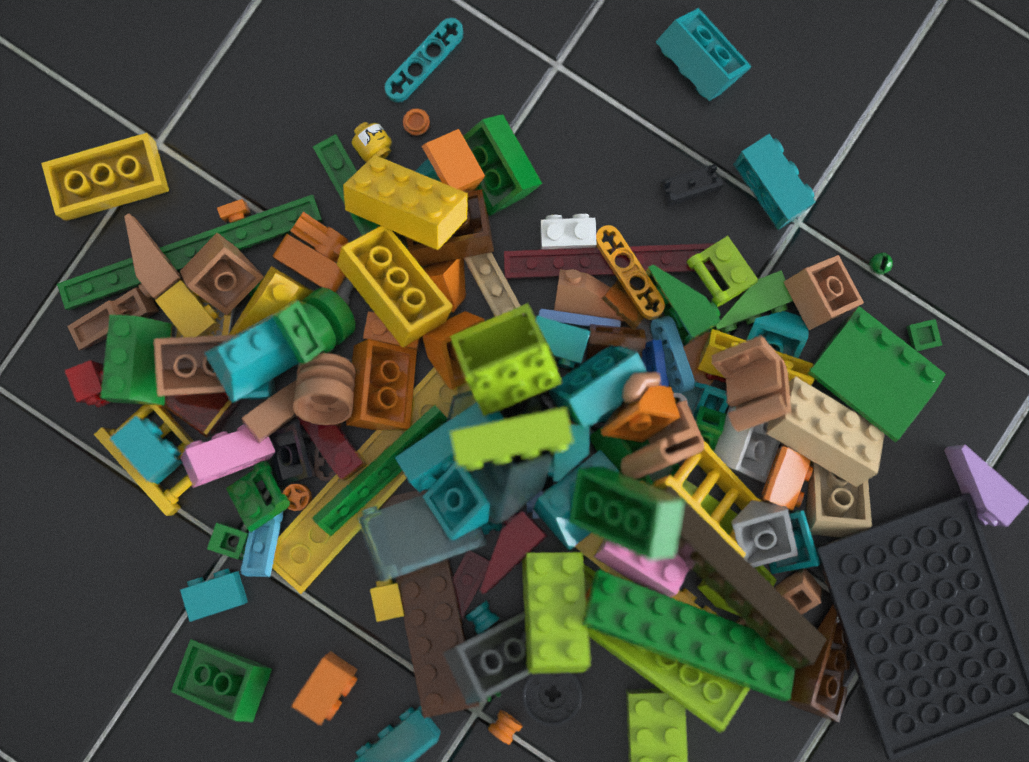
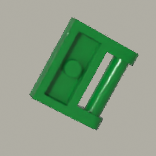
M267 461L257 463L254 466V470L226 488L245 527L250 532H253L290 506L287 496L282 494L271 474L272 468ZM261 480H263L273 499L270 505L267 504L257 485Z

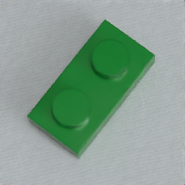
M299 300L291 301L272 315L300 364L309 362L326 348Z

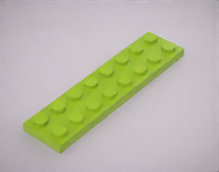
M583 563L586 594L592 586L595 571ZM588 628V636L719 733L725 729L750 690L734 682Z

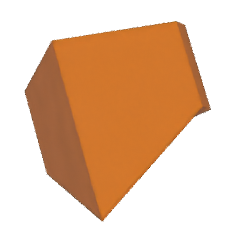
M464 258L435 263L422 268L452 304L451 312L453 313L466 298Z

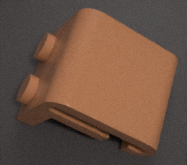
M762 336L712 355L713 366L726 378L727 402L731 407L736 406L735 411L728 413L730 422L736 431L740 432L791 413L786 365Z
M686 400L676 404L680 417L648 438L649 446L622 459L621 469L625 476L636 480L703 451L704 440Z

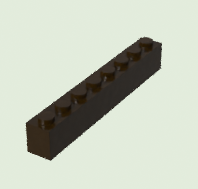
M671 485L661 489L663 492L684 500L675 553L731 609L736 611L745 620L746 624L753 628L765 640L766 644L772 647L789 666L796 670L813 665L826 638Z

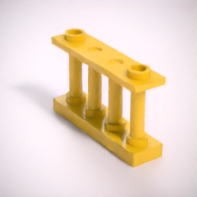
M144 404L117 429L113 428L111 430L110 428L101 427L94 435L166 516H173L181 509L177 504L179 501L178 497L192 485L188 474L172 489L167 488L165 490L160 484L147 481L110 440L115 433L135 416L145 419L154 410L164 421L159 426L163 431V434L160 436L162 439L172 430L182 441L177 447L182 454L187 445L195 442L164 406Z
M704 441L702 452L688 457L673 477L669 475L658 479L651 487L661 490L671 485L744 557L746 553L738 546L734 529L728 535L720 527L719 523L733 503L743 510L752 500L763 501L747 488L710 449L708 443ZM698 464L707 476L691 497L682 487V483L695 465ZM716 483L726 495L710 516L701 507V503Z

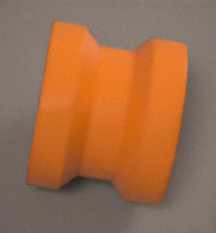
M291 484L283 491V494L290 501L289 510H304L312 501V492L306 485Z
M500 710L497 714L498 719L495 723H491L488 726V730L498 739L510 745L513 741V734L520 731L523 726L513 716Z

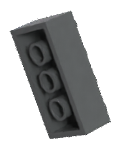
M525 611L443 652L467 705L482 701L529 675L527 668Z

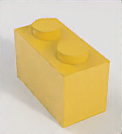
M182 280L155 300L184 337L208 336L221 326L216 320L219 315L209 303L205 306L199 298L201 296L188 288Z

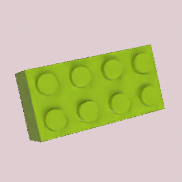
M566 408L451 431L457 466L464 465L465 470L480 468L484 466L483 461L493 459L494 464L509 462L512 460L511 455L522 454V459L539 456V450L550 448L551 453L568 450L567 444L573 443Z
M527 553L522 561L528 674L584 672L590 667L588 627L582 625L586 611L583 554Z
M659 688L626 689L629 762H688L685 707Z

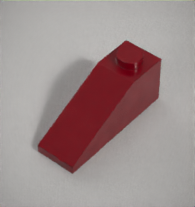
M296 415L340 480H348L367 465L337 424H313Z

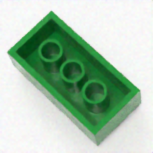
M603 466L578 468L569 523L648 560L670 558L675 556L684 500Z

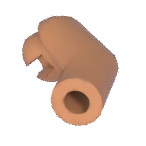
M659 373L632 374L624 386L623 399L626 402L634 403L646 387L659 386Z

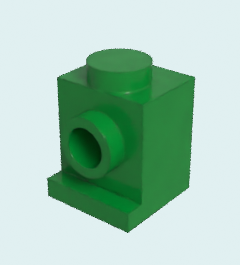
M700 406L695 422L703 440L714 451L722 435L727 414ZM705 419V420H708V421H711V422H714V423H717V424H716V425H712V424L703 422L702 420Z
M218 522L214 527L207 549L237 560L243 559L249 532L223 522ZM232 536H236L238 538L239 542L237 546H232L230 544V539Z

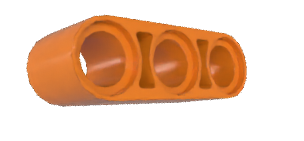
M288 234L285 235L272 255L274 259L319 287L328 288L335 293L346 278L337 263Z

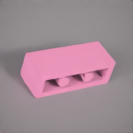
M241 425L237 428L238 431L228 434L227 431L214 435L211 441L203 443L202 440H198L187 445L181 460L193 488L251 467L261 461L269 460L275 453L269 436L259 443L246 426Z

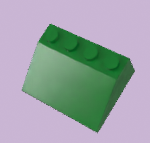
M860 306L842 321L808 372L809 375L894 442L900 439L935 393L946 375Z

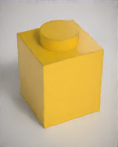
M392 578L376 581V587H372L370 592L377 622L404 616L398 583H393Z

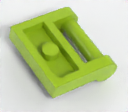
M726 236L703 252L692 256L686 262L690 269H694L713 296L712 301L717 307L758 283V278L729 236ZM710 260L729 289L722 291L703 263Z

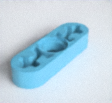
M670 316L654 319L651 322V332L654 340H662L665 352L666 373L670 387L675 393L680 394L692 390L695 384L694 376L674 320Z

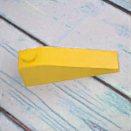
M271 266L228 335L240 333L267 316L278 312L291 301L299 300V302H302L313 290Z

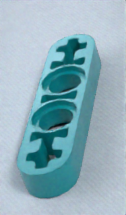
M447 18L442 21L385 83V91L391 101L399 103L406 100L460 43L463 38V27L459 20ZM449 27L450 29H453L454 27H456L457 35L454 36L450 34L445 39L447 46H445L441 40H443L447 35L446 28ZM435 44L441 48V52L437 57H430L426 54V49L429 45ZM415 63L423 67L422 73L416 77L408 73L409 66ZM404 74L405 78L412 84L409 85L406 81L402 85L403 93L396 92L392 94V85L399 86L403 82L401 75Z

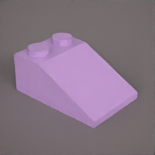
M966 445L948 446L944 450L962 494L970 493L979 522L984 526L988 524L994 527H1008L1029 500Z

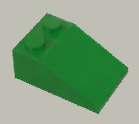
M651 265L648 267L646 273L665 302L663 314L670 316L674 320L683 346L708 333L721 321L719 309L713 302L709 303L705 296L657 266Z
M190 639L171 692L233 721L253 722L272 668Z

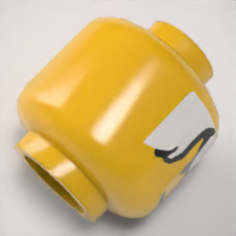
M364 122L354 130L355 136L352 139V145L365 162H368L374 155L385 159L391 153L392 141L380 124H367V122Z

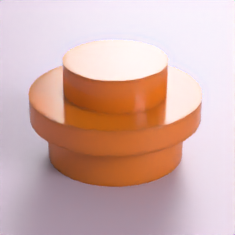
M411 109L403 118L405 130L413 136L424 134L430 125L427 113L421 109Z

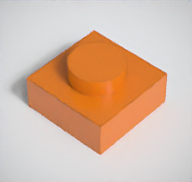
M243 199L217 207L220 218L225 223L241 220L251 214L248 204Z

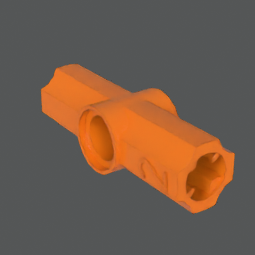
M305 212L301 214L291 229L294 235L312 245L314 250L333 262L338 261L341 248L349 243L346 237L329 226L328 228Z

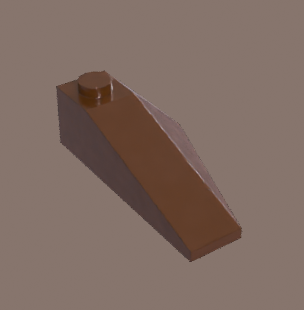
M833 604L817 629L826 638V641L813 665L795 670L791 698L787 702L796 708L839 723L848 688L843 686L844 670H849L850 661L846 657L848 645Z

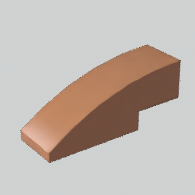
M134 288L115 301L105 302L67 327L78 349L83 350L107 339L110 314L148 318L157 313L158 309L152 297L147 298L140 288Z
M296 380L242 418V423L259 443L296 417V413L293 410L295 389L297 387Z

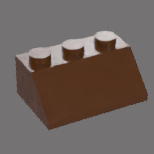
M482 189L466 192L467 219L438 250L407 237L408 251L420 266L494 252L491 228Z

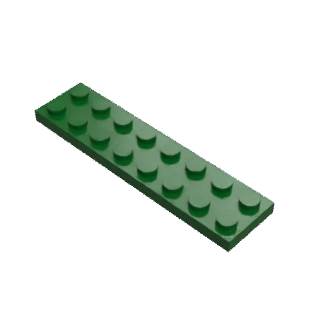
M598 570L595 572L583 626L784 702L790 700L795 669L789 666L772 647L768 646L755 630L604 571Z

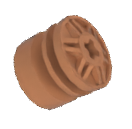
M326 353L316 355L307 363H299L293 405L296 415L307 422L320 425H333L346 421L351 416L353 408V390L356 374L353 364L343 357Z

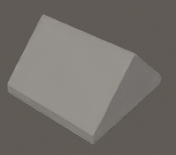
M752 500L732 521L737 544L746 553L744 558L753 567L798 555L786 506Z

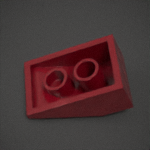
M514 511L504 520L503 523L506 527L501 530L480 588L483 594L490 592L524 559L527 553H531L549 536L527 512L521 511L519 513Z

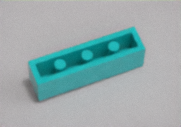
M476 402L395 458L409 482L420 493L431 488L456 461L451 431L504 421V418L499 411L483 416Z

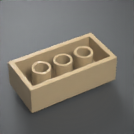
M794 377L790 380L791 413L770 420L766 434L856 487L876 475L879 469L884 433L862 416L799 378Z

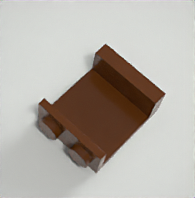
M590 324L591 332L588 340L586 361L609 345L622 346L637 352L640 359H642V351L645 349L646 343L645 329Z

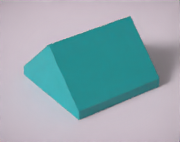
M456 461L423 495L424 500L450 540H455L488 522L489 502L469 472L465 470L464 465L457 466Z
M804 510L788 512L798 555L769 563L772 574L820 565Z

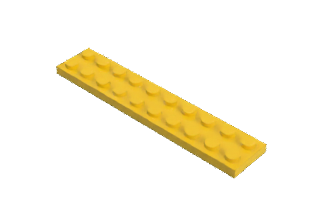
M434 367L413 389L410 427L434 405L451 420L475 404L477 401L468 382L450 389ZM376 430L358 450L367 465L346 481L340 480L336 474L278 537L272 568L300 594L311 585L407 477L401 471L332 536L316 525L312 517L407 430Z

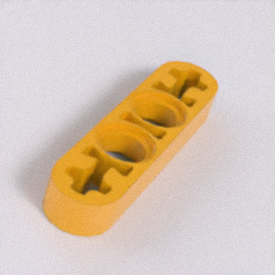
M611 225L601 227L596 234L597 248L640 314L648 320L659 318L665 308L662 296L620 232ZM605 233L607 236H614L612 243L616 250L611 255L609 253L612 251V247L609 242H602L603 234ZM618 255H626L630 259V265L620 268L616 265L615 258ZM634 277L642 278L645 287L642 290H634L630 287L629 281ZM648 290L651 291L647 296L651 303H658L657 312H654L652 309L648 311L645 309L648 303L643 295Z

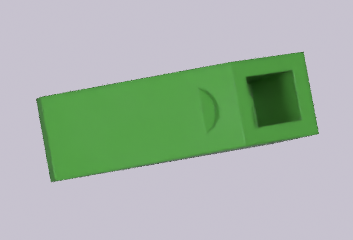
M782 270L758 279V283L748 288L713 329L728 333L738 329L736 324L745 320L747 325L754 323L755 318L762 317L761 314L769 311L774 314L788 310L787 305L793 302V299L784 284L786 280Z

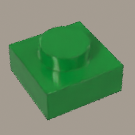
M936 319L906 326L911 347L916 351L942 345Z

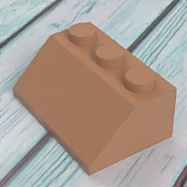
M234 335L154 339L158 396L226 392L205 352Z

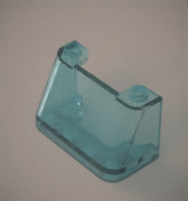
M423 495L378 510L377 505L362 510L363 516L357 518L378 581L380 582L487 544L481 526L455 540H450L427 505Z

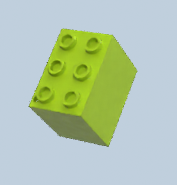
M528 303L450 336L466 380L483 416H487L562 384L547 343Z

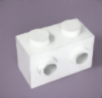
M575 214L571 219H562L561 215H548L545 220H541V250L596 248L595 218H589L588 214Z

